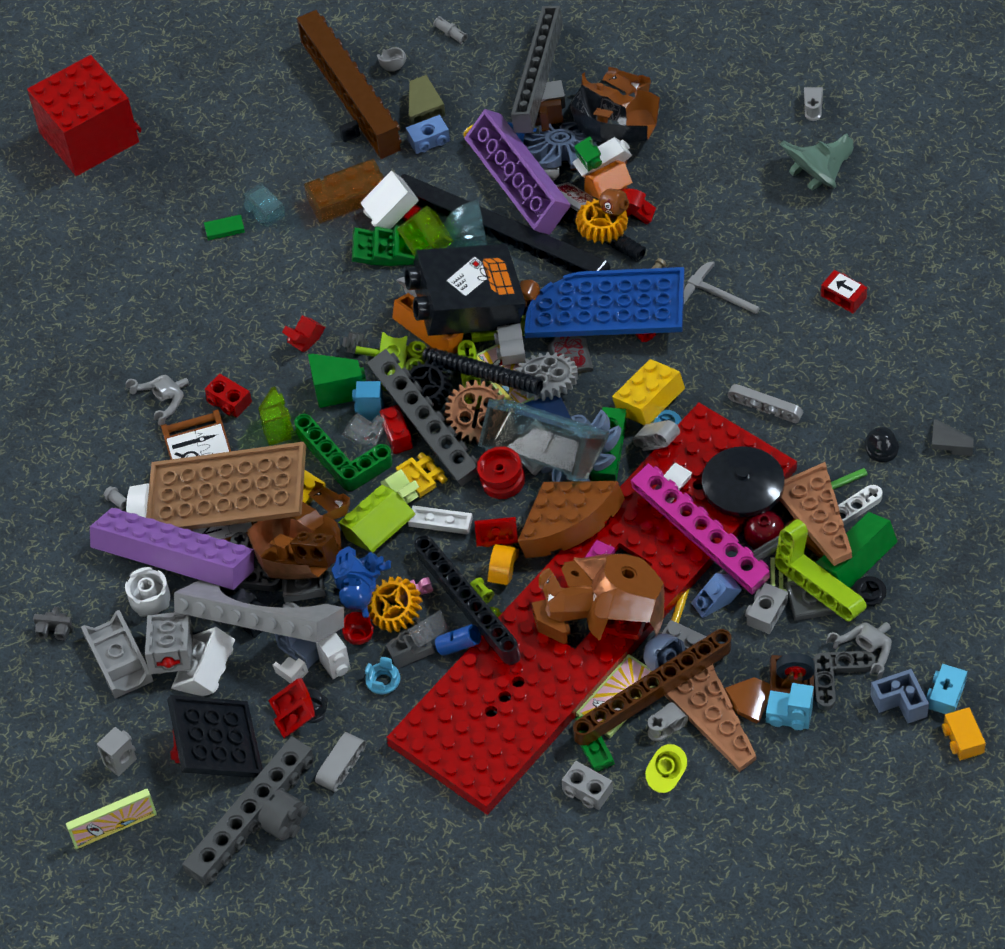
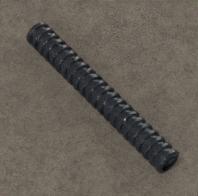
M570 207L563 218L577 225L578 211ZM624 234L619 236L617 241L612 239L611 243L604 241L607 245L619 250L636 262L640 261L646 252L645 246H641L640 243H636L635 240Z
M430 346L424 350L422 355L424 363L427 360L431 365L435 361L437 366L441 364L446 370L455 371L467 376L470 375L471 377L491 381L492 383L512 387L513 389L533 393L534 395H538L543 389V379L541 377L531 376L520 371L510 370L509 368L487 362L484 363L477 359L453 354L452 352Z

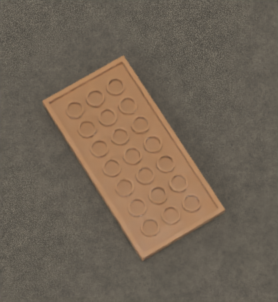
M304 442L152 462L146 518L172 524L179 528L194 530L302 516L306 445Z

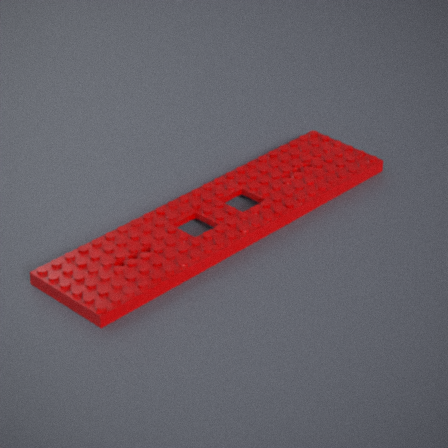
M698 402L677 425L680 428V434L669 446L655 449L620 486L625 499L615 516L609 517L604 522L605 526L586 541L564 551L561 549L543 570L550 568L560 587L569 588L562 571L564 562L573 561L574 558H585L596 540L614 547L615 552L621 548L632 556L645 560L663 581L664 619L681 596L699 580L715 561L632 488L631 479L648 463L653 468L655 466L658 467L664 475L674 463L679 464L692 472L690 480L680 489V492L683 494L687 493L697 507H703L713 521L717 520L722 524L725 532L728 534L732 533L737 537L744 529L749 517H733L719 512L708 503L702 489L697 490L693 488L695 485H702V473L708 461L719 452L729 448L740 446L753 447L769 453L779 462L784 472V480L790 478L797 470V461ZM684 511L681 515L688 517L692 513L689 511ZM700 524L696 528L698 530H704L706 529V526ZM714 538L711 540V542L715 544H718L722 541L720 538ZM540 572L498 617L516 639L521 653L520 661L512 665L504 663L481 635V642L470 647L386 737L388 746L488 815L571 723L581 706L628 654L631 655L654 630L650 622H646L640 640L618 637L603 632L599 641L590 632L575 649L568 644L558 642L538 632L533 617L532 602L546 599L543 589L539 588ZM516 681H522L524 685L521 687H515L513 686V683ZM504 695L509 696L511 698L507 702H502L499 700L500 697ZM490 710H494L497 712V714L493 717H488L486 715V713Z

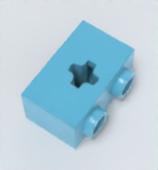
M942 664L940 671H936L932 682L935 683L934 688H929L927 693L928 709L943 714L956 711L966 683L967 671Z

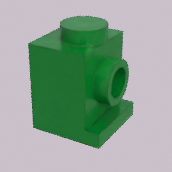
M590 136L574 146L576 156L588 172L601 166V152L596 145L593 146Z

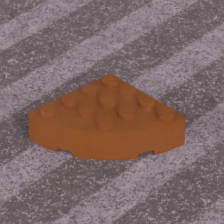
M618 481L543 482L518 539L525 558L551 555V551L561 548L563 551L570 549L599 532L605 526L604 522L609 517L615 516L625 499Z

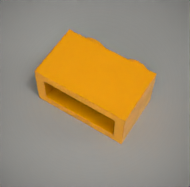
M970 707L945 714L942 730L944 735L949 736L951 740L950 748L952 753L957 754L959 760L983 754L986 742Z

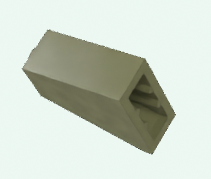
M427 75L411 80L409 84L410 126L437 115L441 117L446 116L444 103Z

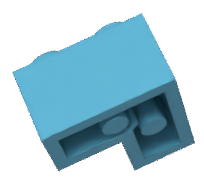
M792 683L790 694L770 691L766 710V723H770L775 727L782 725L790 726L795 730L809 729L813 708L814 686Z

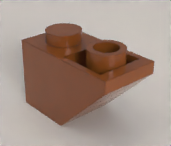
M546 599L532 602L533 617L538 632L563 644L568 643L567 635L570 634L568 622H559L549 618L545 610L547 605Z

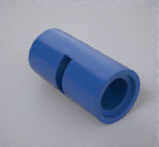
M470 624L437 636L435 646L440 655L446 656L478 645L481 642V633L476 625Z

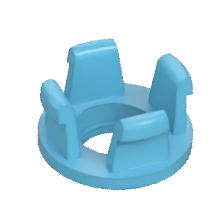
M381 657L380 663L373 666L370 663L367 664L365 668V681L369 690L376 694H388L398 687L400 673L392 664L390 658ZM380 675H387L391 678V682L384 685L383 682H378L376 679Z

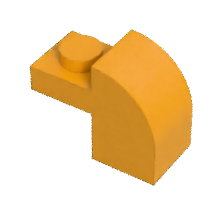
M494 545L489 563L487 582L504 585L510 583L513 576L514 562L519 555V549H515L511 545Z

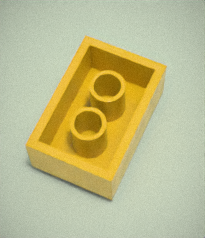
M649 359L612 396L615 408L627 410V418L645 426L650 424L685 389L680 371Z

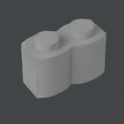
M520 323L498 326V333H494L495 345H500V348H496L498 360H502V365L524 363L526 358Z

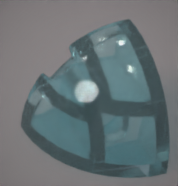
M478 200L468 202L455 209L444 223V235L455 247L487 245Z

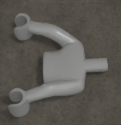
M161 375L150 382L138 384L135 379H128L125 388H130L131 394L141 390H152L153 394L160 401L173 399L165 411L158 410L154 413V420H158V425L161 426L165 424L166 418L171 416L178 408L184 396L180 388L188 386L189 381L187 378L174 382L168 375Z
M864 622L841 636L834 632L829 633L826 643L833 642V648L837 649L839 644L856 638L857 644L866 651L873 652L877 648H882L877 663H874L870 670V674L876 672L878 673L877 679H881L892 644V640L885 633L891 627L887 622L883 623L879 628Z

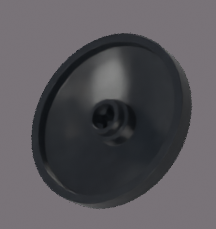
M733 447L719 452L708 461L702 473V490L708 503L719 512L733 517H754L769 511L779 502L784 491V472L779 462L769 453L753 447Z

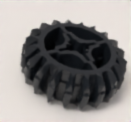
M427 360L424 364L418 361V366L411 364V370H408L411 374L409 379L412 383L416 381L423 390L421 394L424 398L428 396L434 406L440 408V402L446 403V397L451 396L452 379L448 376V371L444 370L441 364L437 366L435 361L431 365ZM433 377L441 381V386L433 381ZM406 384L401 385L399 387L400 390H403L406 387ZM418 399L411 400L410 404H415Z

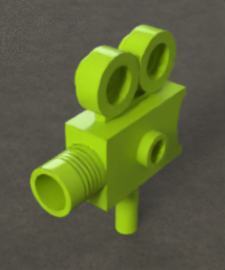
M382 332L379 350L356 346L355 354L375 357L387 349L390 354L394 352L400 360L398 365L401 369L405 367L407 370H411V364L418 366V361L424 364L422 355L427 347L421 341H413L408 346V336L394 338ZM390 370L387 375L394 374L395 370ZM381 384L382 390L387 391Z

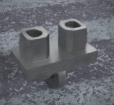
M54 607L52 612H46L45 615L34 614L35 633L38 638H47L49 630L55 631L54 636L56 639L66 640L69 632L74 630L71 617H67L66 613H61L60 607Z

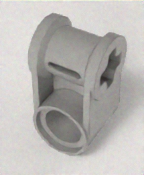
M804 87L805 117L810 121H817L821 118L823 87Z
M668 703L663 709L649 717L648 737L655 742L664 740L675 731L684 727L688 721V716L675 703Z

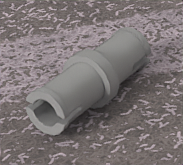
M441 16L435 19L433 26L443 31L445 36L452 37L460 44H463L462 41L465 42L468 39V34L458 29L454 23L450 24Z

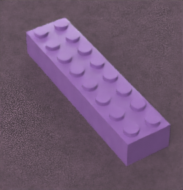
M484 109L465 136V140L533 230L550 235L571 204L516 133H514L503 116Z
M111 508L90 526L91 548L232 590L254 571V549L234 544L224 539L210 537L207 534L193 532L190 529L162 523L155 519L138 516L135 513L121 511L118 508Z

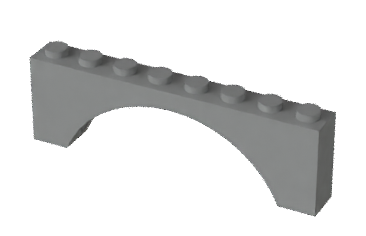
M198 580L174 592L175 613L317 643L344 628V607L322 604L296 608L252 605L234 600L223 594L219 585Z

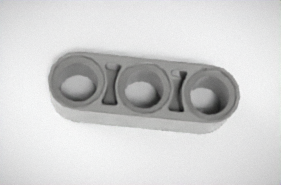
M670 420L646 424L633 437L632 441L636 447L643 448V451L665 448L680 434V428Z
M345 732L317 772L315 783L336 792L338 785H341L349 774L348 770L353 768L359 759L360 752L365 750L366 741Z

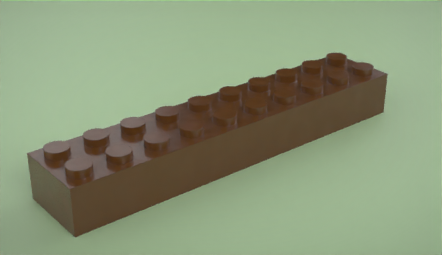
M317 10L297 17L302 45L354 120H357L360 130L380 159L401 151L400 143L402 141L398 134L400 127L397 121L392 120L388 108L385 109L379 96L376 97L372 85L367 84L365 75L359 72L356 62H352L349 52L343 49L340 39H336L333 29L327 26L324 16H320Z

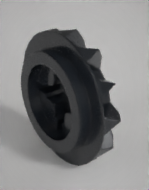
M862 577L853 586V591L864 599L866 606L873 605L874 607L877 603H882L886 597V586L883 581L876 577ZM867 586L871 591H874L872 596L866 593Z

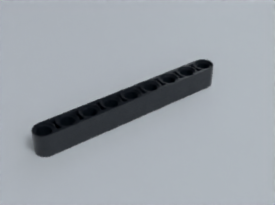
M427 535L419 536L414 541V546L422 564L469 621L478 627L481 635L504 663L512 665L520 661L521 653L514 636L433 539Z

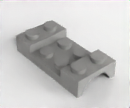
M120 610L115 611L109 622L95 628L86 625L81 626L83 635L102 670L114 698H118L153 682L152 675L148 672L147 664Z

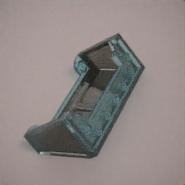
M489 399L478 446L486 448L485 452L495 447L511 448L518 453L520 458L559 470L564 475H567L566 479L578 482L579 479L588 478L608 440L610 431L513 400Z

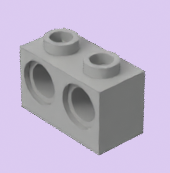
M578 761L574 762L561 780L563 792L570 798L576 797L580 799L588 808L594 807L600 810L613 792L612 780ZM581 781L579 784H574L573 782ZM599 791L600 793L592 794L591 792Z

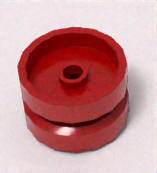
M495 447L487 450L479 458L477 472L486 494L495 499H507L521 491L525 484V474L520 457L513 449Z

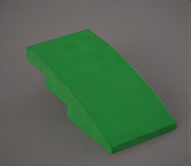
M397 225L394 230L375 226L373 231L356 227L353 230L352 262L383 266L413 265L416 250L432 249L431 232Z

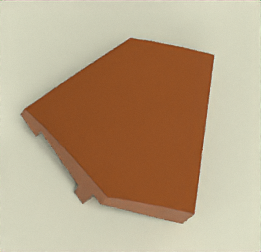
M753 677L724 688L735 713L754 723L760 721L769 700V683Z

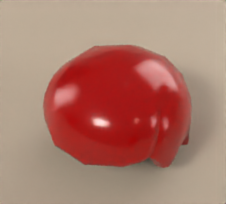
M361 611L347 614L344 618V628H342L345 640L353 645H363L371 640L374 626H372L370 616L364 618Z

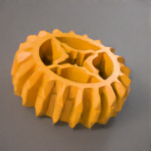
M594 198L592 202L586 201L585 205H581L576 218L578 232H580L582 237H586L587 241L593 240L594 244L597 241H601L602 244L604 241L611 243L612 239L617 241L619 236H623L628 223L626 210L621 215L605 213L599 206V200Z
M389 576L388 582L382 579L381 586L376 584V591L372 592L373 597L368 606L369 616L373 620V624L379 626L381 630L386 629L391 633L393 629L396 632H400L401 627L407 629L408 623L414 625L412 619L414 617L419 618L416 612L422 610V607L419 605L423 602L422 598L419 597L421 595L420 591L408 579L403 580L398 576L396 579ZM406 594L408 595L407 607L404 605ZM382 602H383L384 605H385V606H384V609H383V611H384L383 615L381 614V605H382Z

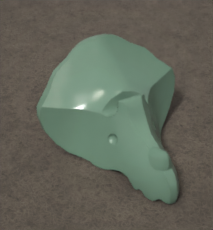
M844 134L838 140L829 144L819 141L818 144L807 147L795 146L784 140L780 143L781 147L795 162L790 168V174L796 176L803 169L814 177L808 184V188L812 191L821 184H825L832 189L837 187L835 179L840 166L852 154L854 148L853 139L848 137V134Z

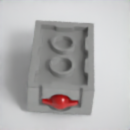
M175 612L147 615L145 658L149 674L191 670L193 628L190 615Z

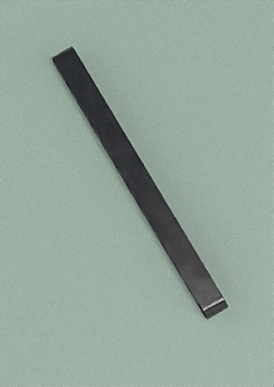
M406 174L400 176L418 198L417 206L428 211L430 209L433 213L442 217H449L451 221L465 224V227L475 231L479 230L481 234L491 238L495 237L502 243L511 244L514 248L523 252L527 251L530 255L541 260L545 259L546 262L555 266H562V269L571 273L610 270L611 268L606 260L542 232L535 231L528 226Z

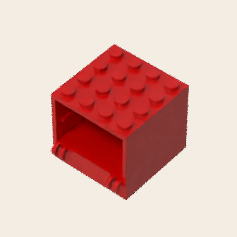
M92 55L27 88L39 133L75 176L84 173L139 142L137 131L141 133V127L134 121L129 98Z

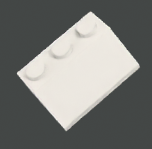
M217 627L193 635L191 670L178 671L171 688L199 696L213 694L218 689V681L226 669V661L233 652L235 639Z

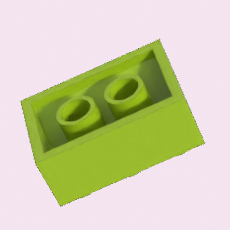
M380 485L338 523L348 541L373 553L416 514L394 490Z

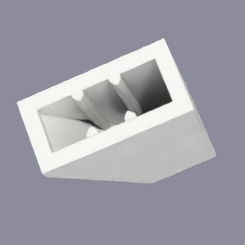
M614 137L598 146L601 152L600 159L602 160L600 167L588 172L579 159L574 160L572 163L581 176L585 178L586 175L616 160L625 162L632 154L628 150L630 148L623 139L620 141Z

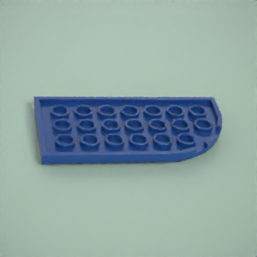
M684 267L583 271L564 275L563 279L545 285L540 290L536 300H531L526 312L525 338L683 332Z

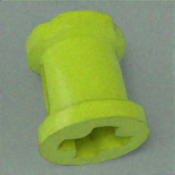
M476 578L470 583L486 604L493 599L495 595L493 590L485 586L482 578Z

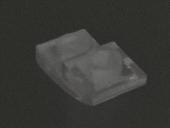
M441 610L409 628L408 632L417 648L449 630L450 626Z

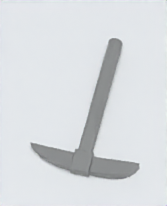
M707 262L702 265L687 281L688 284L684 289V304L696 288H700L755 314L759 312V306L703 282L704 277L715 266L714 262Z

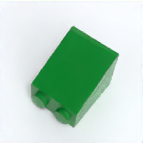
M308 354L319 408L353 401L352 392L356 389L357 381H366L364 367L360 368L358 360Z

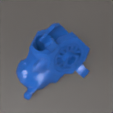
M349 546L340 550L336 555L332 574L336 587L340 590L339 598L343 606L350 610H361L362 616L368 618V604L371 602L372 592L376 589V579L381 575L380 571H386L391 568V561L383 562V556L377 557L372 552L358 559L356 557V550Z

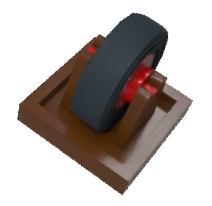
M789 653L783 656L771 655L770 691L790 694L792 683L814 686V659L802 653Z

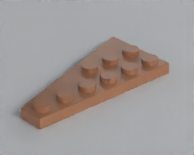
M821 463L785 479L784 491L780 502L795 520L799 519L805 523L809 537L829 561L835 566L852 558L851 547L845 533L826 463Z
M713 664L664 695L688 716V720L739 772L756 760V754L740 725V720L733 710V706L720 679L717 677Z

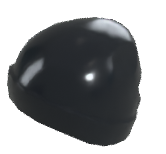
M874 428L866 437V452L871 459L877 462H889L897 456L899 444L894 433L889 428Z

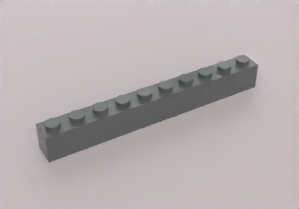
M542 6L511 112L514 133H533L563 26L560 6Z

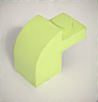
M402 469L380 482L381 485L394 490L407 504L419 497L415 491L419 488L416 480L409 482Z

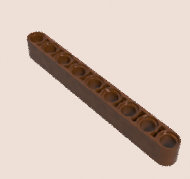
M725 629L714 631L577 719L573 724L575 742L579 745L590 744L728 655L731 651L730 632ZM603 719V720H605V721H603V722H598L597 720ZM585 730V731H587V732H586V733H580L579 731Z

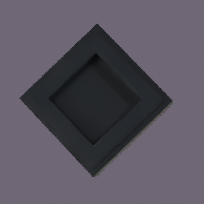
M357 120L339 126L343 142L360 136Z

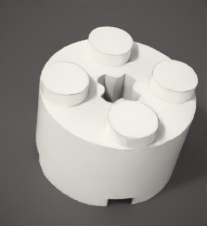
M150 567L137 569L130 575V579L128 582L126 581L125 590L131 608L139 616L155 615L169 607L170 591L166 577L161 571L158 572Z

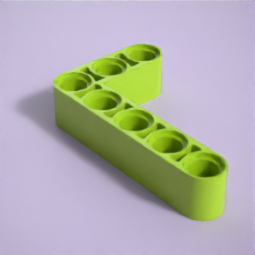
M794 520L780 531L775 556L777 569L844 620L852 621L866 609V602L860 595L804 555L808 529L801 520Z

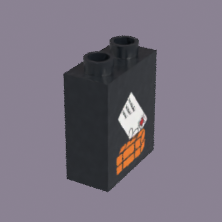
M507 244L416 250L413 266L405 268L404 279L407 290H415L417 296L413 300L414 317L417 321L424 320L428 336L496 331L498 326L521 323L526 302Z

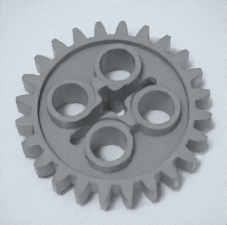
M547 352L545 356L539 353V357L531 355V360L524 359L525 363H519V367L515 368V371L543 379V389L538 395L517 389V392L520 391L521 395L526 394L528 399L534 396V400H537L539 397H542V401L546 397L553 400L555 395L560 398V393L568 394L567 389L573 390V385H576V380H578L575 362L571 361L570 357L565 358L564 354L558 357L557 352L553 355Z

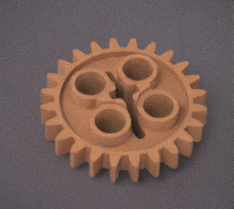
M475 380L474 385L471 386L467 381L465 388L460 384L459 392L453 389V396H448L447 400L450 403H445V408L449 410L444 412V416L449 417L446 418L445 422L448 424L452 423L450 426L453 430H456V436L462 435V441L465 438H469L468 442L471 444L472 440L476 439V443L479 444L480 439H483L487 443L488 437L494 440V433L501 435V429L506 428L504 422H508L509 417L506 415L510 411L505 408L508 406V401H503L504 394L498 396L499 388L494 391L492 390L493 384L485 387V381L478 385L477 380ZM481 396L482 401L476 427L472 428L478 397ZM471 398L474 400V403L467 404L464 399ZM490 402L494 407L486 408L484 403ZM466 416L470 421L465 423L460 418ZM487 421L489 426L483 427L480 425V422Z

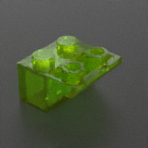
M428 206L397 228L414 257L416 250L446 248L454 242L436 212Z
M275 386L271 387L258 408L263 432L269 446L292 439L290 432L293 431L289 410L285 408L282 393L278 394Z

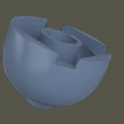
M658 634L652 637L644 649L643 659L647 668L654 671L685 651L684 642L671 634Z

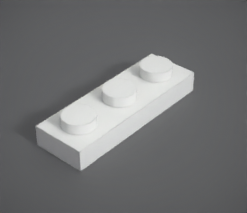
M412 506V510L416 515L408 521L409 527L469 534L473 520L472 513Z

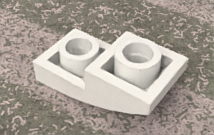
M674 463L664 477L668 481L670 479L674 481L680 491L690 480L692 472ZM657 484L654 490H658L662 486ZM669 498L666 501L671 503L675 498Z
M148 483L129 487L126 512L135 513L146 518L149 493Z

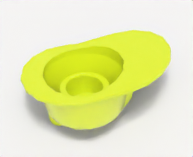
M674 744L661 746L656 751L645 771L647 783L654 791L666 793L676 786L687 767L685 752Z

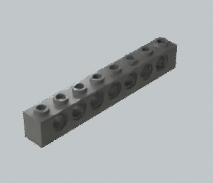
M387 349L383 350L367 362L369 368L377 379L381 381V384L461 487L478 475V460L474 455L470 457L466 451L469 449L462 440L459 442L456 440V432L450 425L446 427L443 423L445 418L439 410L435 412L432 409L434 404L428 396L425 398L422 396L421 392L423 390L416 381L414 383L411 382L409 379L411 374L405 367L401 369L398 365L400 360L394 352L390 354ZM390 370H395L394 374L387 375ZM406 384L403 390H398L401 385ZM418 399L415 404H410L411 400ZM423 414H429L428 418L421 419ZM441 428L439 433L432 434L434 429ZM452 443L450 448L444 449L445 444ZM458 458H464L462 463L455 464Z
M291 736L182 863L185 874L205 887L209 882H213L223 865L227 866L230 863L237 849L240 850L245 845L246 838L258 830V825H260L258 816L266 800L269 799L271 801L275 797L273 793L278 789L287 792L291 785L298 783L301 773L312 766L314 762L312 748ZM221 843H227L224 846H219ZM208 859H214L211 862H206Z

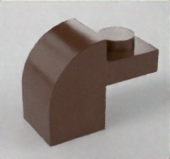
M561 99L541 102L535 126L541 125L543 132L549 130V124L563 122Z

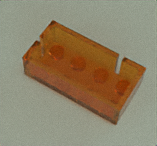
M373 158L324 176V180L318 178L305 183L306 198L319 223H323L364 208L360 202L384 179V176L380 173V169Z

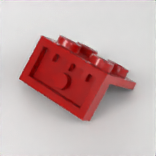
M516 517L474 521L477 547L518 543Z

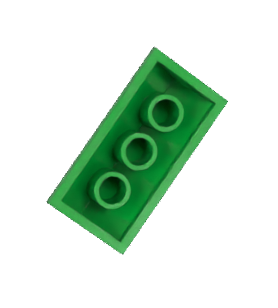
M868 512L846 533L852 551V558L834 566L823 555L816 562V564L849 588L898 542L891 521L871 512Z

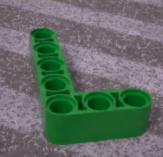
M300 414L294 420L298 438L305 443L312 454L342 488L347 491L358 489L388 470L393 464L391 449L388 445L379 444L353 461H350L311 416Z

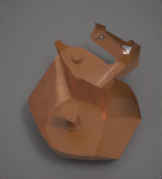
M315 481V487L308 495L327 510L328 513L320 515L317 510L302 502V516L257 521L248 529V536L263 571L270 578L306 579L317 578L327 570V567L296 564L290 542L298 533L303 531L317 534L323 533L325 535H333L338 550H342L340 528L335 520L347 514L350 506V498L344 493L338 495L324 487L323 483Z
M601 554L585 558H574L573 561L564 562L562 571L569 588L560 587L550 568L541 572L539 588L543 589L547 605L545 610L549 618L559 622L587 618L589 630L599 641L608 619L650 622L656 636L658 635L664 617V583L648 563L640 557L627 554Z

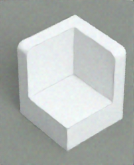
M288 657L282 665L277 662L273 664L275 672L289 683L303 678L308 673L305 662L300 658L295 661Z

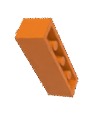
M407 293L394 300L392 319L432 348L452 352L453 354L458 352V345L462 342L463 333L428 336L424 320L417 321L414 317V297Z

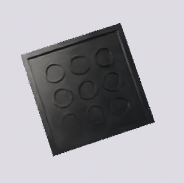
M170 695L167 702L182 773L256 778L263 768L248 701Z

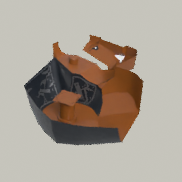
M608 67V72L602 80L625 91L626 95H622L618 90L604 86L602 83L588 82L584 72L582 74L581 87L570 103L573 118L579 131L600 143H605L614 137L620 141L623 139L626 143L648 140L657 124L660 102L658 96L649 92L650 78L644 75L638 76L627 73L618 68ZM631 93H635V97L629 96ZM608 120L618 121L620 125L610 124Z

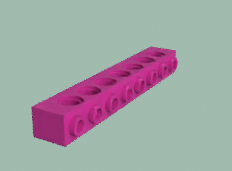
M648 463L631 479L632 488L753 595L770 578L768 565L762 560L758 561L748 547L745 546L743 548L738 543L739 540L732 533L728 534L723 530L724 527L719 521H713L703 507H697L687 493L683 494L678 490V486L671 479L668 481L658 467L655 466L653 468ZM656 484L662 486L658 490H654L651 488L653 485ZM675 498L676 502L668 503L666 500ZM684 511H689L692 513L688 517L681 515ZM703 524L706 526V529L698 530L696 527ZM714 538H720L722 540L718 544L711 542V540ZM730 551L737 553L735 557H728L726 554ZM744 565H750L752 569L749 571H744L742 567Z

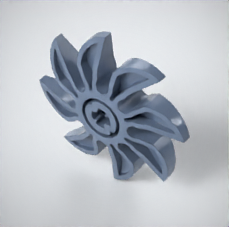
M567 122L561 124L560 129H553L552 125L549 124L548 131L542 132V127L540 126L539 134L525 133L523 144L533 157L539 161L542 168L561 166V161H568L571 169H574L576 167L572 162L578 159L574 146L588 137L579 131L575 122ZM592 139L593 146L596 145L598 147V145L595 143L597 141Z
M600 410L592 424L583 415L571 416L574 423V433L571 434L567 429H563L553 435L562 447L541 469L542 473L552 471L553 482H567L570 477L574 481H590L587 471L589 466L595 471H600L613 463L616 457L603 453L610 452L615 447L621 435V427L618 425L610 429V419L603 410Z

